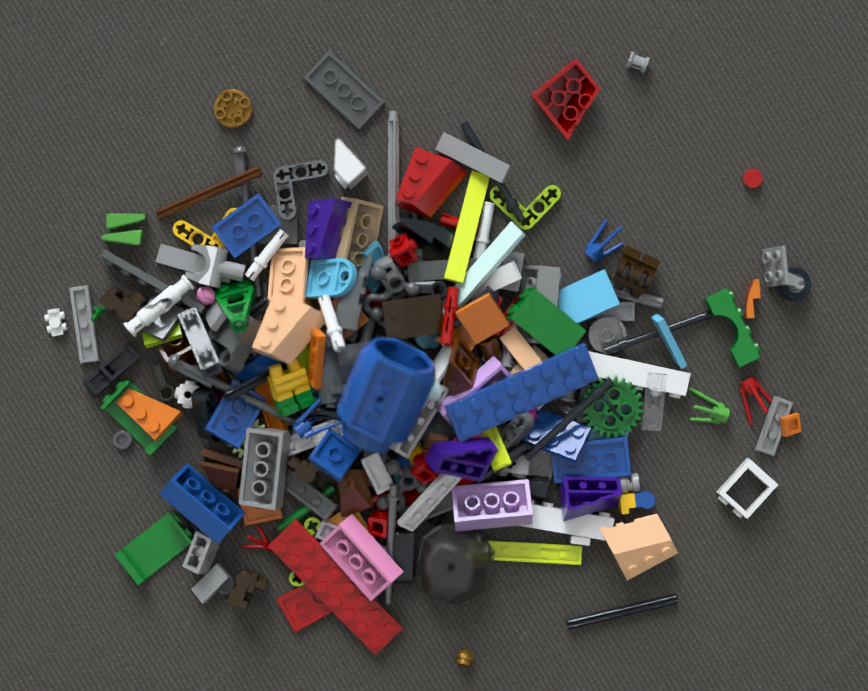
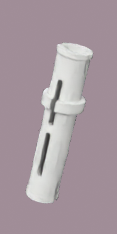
M484 202L482 206L479 229L474 240L476 243L473 258H477V260L486 251L487 244L490 243L489 232L495 207L494 203Z
M279 228L258 258H254V263L244 274L247 277L250 276L252 281H255L262 269L267 268L268 265L266 264L289 235Z
M323 295L318 298V302L320 303L328 328L327 335L331 338L334 351L340 352L342 351L341 347L343 350L346 349L341 334L343 330L338 324L330 296Z

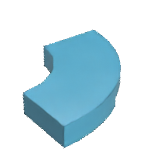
M374 241L362 253L365 260L369 254L373 255L366 288L373 293L378 290L382 281L374 280L370 275V271L374 267L375 261L385 257L378 241Z

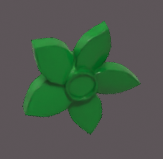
M103 304L100 309L94 306L92 309L96 312L93 314L91 321L94 323L100 318L107 307Z

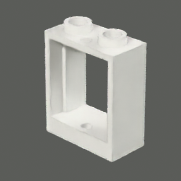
M746 458L716 492L720 495L718 499L726 506L729 503L734 508L732 512L740 519L742 516L748 519L778 484L752 460ZM748 469L767 488L745 511L726 492Z

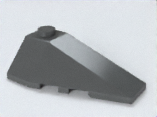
M368 255L357 273L354 287L342 298L337 311H334L338 324L342 329L355 332L357 330L373 255Z

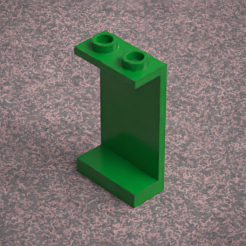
M535 288L524 289L519 295L520 300L517 304H513L507 312V320L514 321L552 352V356L575 347L586 332L584 328Z
M122 380L115 387L117 391L113 395L108 394L101 401L103 405L100 408L106 410L151 456L179 427L173 423L158 441L154 440L116 403L128 388L145 395L131 380Z
M172 511L168 512L115 554V557L137 585L192 543L194 534L188 527L184 528L181 524L182 519L176 512L174 514Z

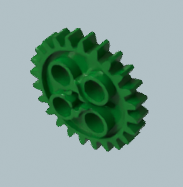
M616 375L612 380L614 384L604 394L610 403L615 405L617 412L623 417V420L617 417L613 409H609L608 403L603 397L595 400L582 412L587 413L583 416V420H589L587 426L594 425L592 428L593 432L599 429V436L606 432L607 438L610 437L611 433H614L615 438H617L618 432L625 436L624 430L627 429L629 432H632L630 426H638L635 419H642L638 415V413L643 412V409L638 407L643 405V401L638 400L642 397L641 393L635 394L638 390L637 387L631 388V381L625 384L624 377L621 381H618ZM600 377L599 384H597L596 382L592 383L595 388L596 386L599 387L605 381H603V379ZM587 387L589 394H583L585 399L592 394V388ZM613 389L619 391V395L615 398L609 396V392ZM596 401H602L604 403L601 409H595L593 407ZM622 405H630L631 409L629 412H622L620 410ZM608 416L615 417V422L607 424L605 419Z

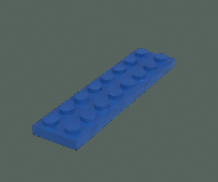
M582 343L449 403L444 408L457 440L462 442L511 420L518 414L526 413L598 380L599 377L586 344Z

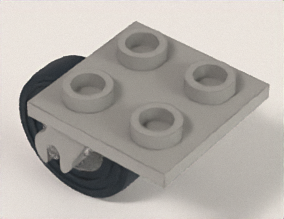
M785 246L763 249L762 260L765 266L764 279L767 287L776 286L779 294L788 301L804 299L811 289V279L808 273L800 267L788 268Z

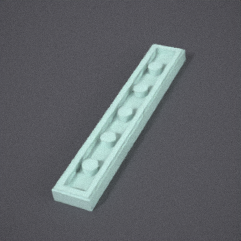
M513 222L507 225L465 273L463 283H457L454 286L460 289L457 302L459 309L465 305L525 236ZM446 295V296L444 297V299L441 301V303H442V310H443V317H444V312H445V309L443 308V306H444V304L446 303L447 295Z

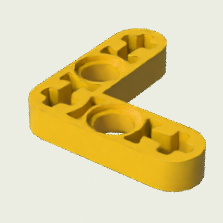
M231 208V209H229V210L226 212V214L224 215L223 218H225L226 216H228L231 212L235 211L237 208ZM183 220L177 221L173 226L174 234L190 245L195 244L193 237L196 234H201L204 240L200 245H206L209 238L211 240L209 242L210 245L215 246L218 244V247L226 249V246L216 232L210 237ZM185 224V229L191 232V229H194L190 234L189 240L186 239L188 237L187 234L183 232L181 234L178 233V226Z

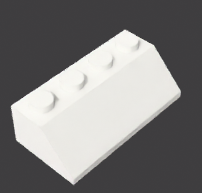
M338 139L335 147V171L337 173L335 177L344 189L348 187L351 190L368 174L362 163Z

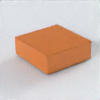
M793 413L780 418L782 436L788 437L802 432L799 413Z

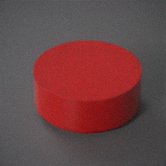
M749 169L744 173L742 180L746 187L756 188L762 183L763 177L759 170Z

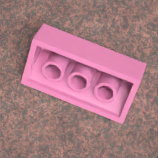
M353 514L340 523L319 543L370 601L404 572Z

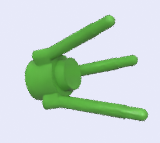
M691 387L689 388V391L715 405L712 409L694 405V409L711 413L712 418L691 417L690 421L715 424L727 422L730 409L725 408V404L719 403Z

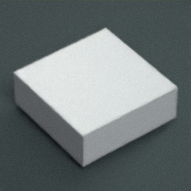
M570 535L569 542L571 544L590 546V538Z

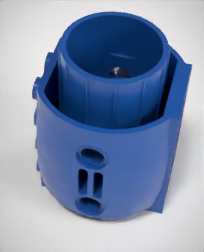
M393 337L391 339L375 338L362 348L337 406V413L344 421L341 432L349 442L370 452L386 453L389 451L392 443H403L408 440L435 383L434 364L427 357V353Z

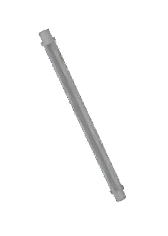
M389 111L388 255L390 254L389 249H391L389 241L399 236V233L392 229V226L399 221V207L394 205L399 191L398 111Z

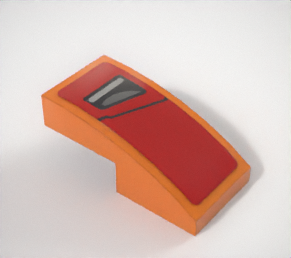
M759 279L752 280L747 290L744 303V319L754 318L753 299L761 298Z

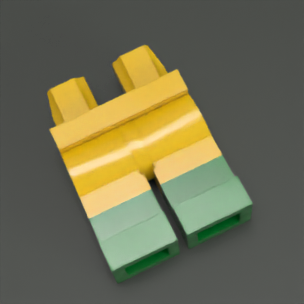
M297 358L291 365L286 364L288 369L284 371L281 364L269 366L270 376L267 377L268 383H270L276 412L283 417L300 411L299 409L302 410L310 407L316 402V398L313 396L309 385L306 369L300 366Z

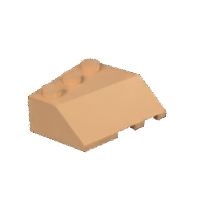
M274 293L252 346L254 352L291 365L311 340V330L313 328L320 329L326 323L323 313L308 305Z
M657 514L635 519L634 522L628 524L622 522L616 524L615 527L607 528L605 526L600 528L627 581L678 554Z

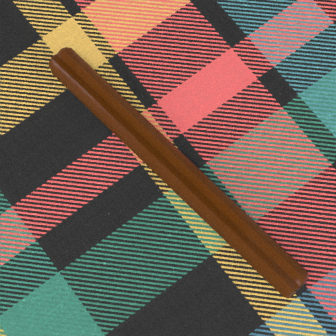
M256 166L156 210V214L159 219L167 218L263 175L262 170Z

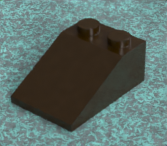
M440 294L382 302L387 338L403 339L442 333L444 317Z

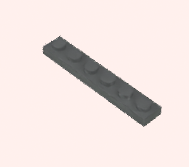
M104 249L101 257L104 258L103 262L112 268L114 265L121 268L120 272L130 277L132 274L138 278V283L146 287L148 284L153 286L154 292L161 294L169 287L167 284ZM182 295V299L176 303L179 306L183 303L188 306L187 309L196 307L200 314H203L206 309L205 306L186 295Z

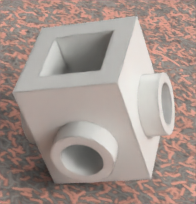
M185 380V384H180V387H176L175 398L178 399L177 403H181L184 408L193 409L191 398H186L185 393L190 391L192 394L195 389L202 388V386H197L195 381Z

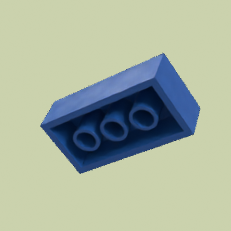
M188 463L159 493L168 503L217 544L223 540L245 514L240 507Z

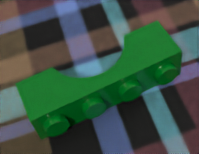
M724 288L704 298V301L712 316H723L733 324L736 337L729 349V353L736 367H741L760 358L758 353L761 351L756 342L753 343L750 337L752 332L749 326L744 325L742 321L744 315L741 309L736 308L733 302L736 300L731 290L728 291L727 288Z

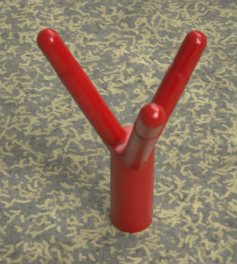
M256 525L264 542L247 536V539L259 545H242V548L266 549L274 553L268 547L270 542L259 525Z

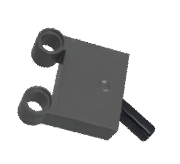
M268 297L263 298L251 308L247 328L244 332H234L226 318L218 331L215 332L210 329L207 334L220 365L232 373L237 374L243 369L245 361L253 349L252 346L262 324L255 318L268 309L270 304ZM240 310V311L232 312V314L239 313V312H242V311Z

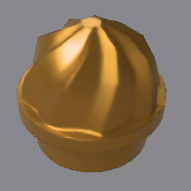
M468 648L461 649L455 656L456 664L459 666L470 668L471 663H474L473 653Z

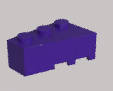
M337 198L309 201L305 246L306 259L325 260L336 258L342 238L339 237L342 225H346L347 220L344 218L347 208H351L352 202Z
M489 437L467 439L462 442L459 440L436 442L431 445L425 461L433 472L481 482L498 448Z
M563 476L559 487L563 522L617 506L622 496L620 477Z

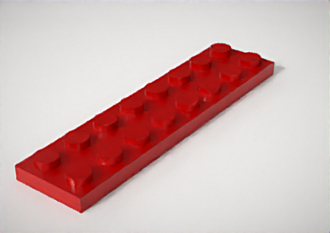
M295 518L268 547L376 655L403 627L375 598L370 601L319 544L320 542Z

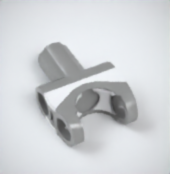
M192 244L191 249L199 251L198 253L205 257L206 267L201 272H186V278L200 284L220 288L222 277L240 282L243 281L246 265L226 261L227 249L211 245Z

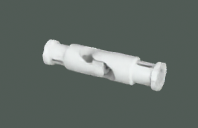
M184 275L181 276L182 279L176 284L170 285L153 299L150 304L136 313L137 316L131 321L124 323L125 327L134 337L137 336L136 333L143 327H148L160 314H163L181 300L182 295L188 290L194 289V286ZM168 298L167 304H162L161 300Z

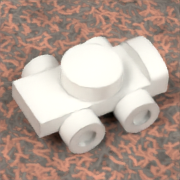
M59 308L47 310L48 314L45 315V321L49 322L50 325L47 326L48 334L52 333V337L64 335V331L67 330V324L62 323L61 320L65 319L64 311L60 312Z

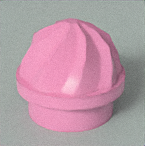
M205 286L198 289L197 301L201 302L202 305H209L215 301L216 295L212 288Z

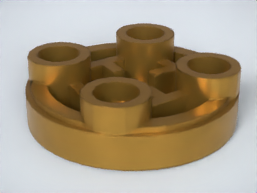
M235 89L225 90L217 97L214 103L215 117L225 127H242L252 116V103L249 97L242 91Z

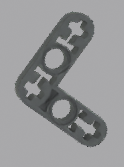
M318 160L282 166L274 171L273 178L278 210L283 221L292 222L297 216L293 184L326 178L329 174V168L324 161ZM318 166H322V169H325L322 170V174L315 171L318 170ZM309 167H311L313 171V176H310ZM298 169H305L307 171L306 175L302 178L297 177L296 172ZM291 170H292V174H293L294 179H291V176H290V175H291V174H290V171H291ZM281 172H284V175H289L285 176L284 180L279 178ZM281 191H290V197L282 199L280 197ZM285 204H288L290 211H293L289 217L283 214L286 212Z
M530 413L516 415L508 425L506 422L498 425V430L506 450L513 448L533 428L534 420Z

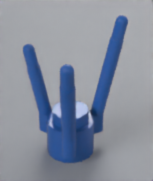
M605 219L591 241L586 245L587 249L584 252L596 262L597 260L601 261L605 256L622 247L624 244L621 242L607 251L603 249L623 229L622 226L616 229L599 245L595 241L608 222Z
M321 398L295 421L296 424L293 425L301 439L303 437L308 439L314 434L342 424V421H338L310 431L313 429L311 424L319 419L312 418L310 421L304 419L322 401Z

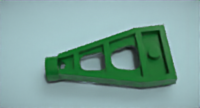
M243 279L242 282L220 285V288H215L217 303L231 324V329L236 333H242L247 328L248 318L255 297L254 285L251 279ZM244 298L243 301L232 304L228 303L229 301ZM243 310V312L232 314V312Z

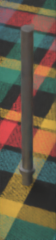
M396 483L390 484V491L387 495L389 511L386 552L393 560L396 506L399 500V495L397 494L398 484ZM392 583L384 590L385 604L392 603Z

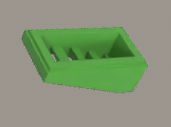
M108 213L106 228L112 230L148 220V216L146 214Z
M133 230L104 234L101 239L106 242L142 246L144 231Z

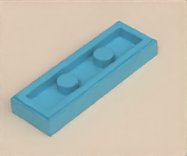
M659 314L653 315L651 318L674 363L680 369L685 368L687 363L664 318Z

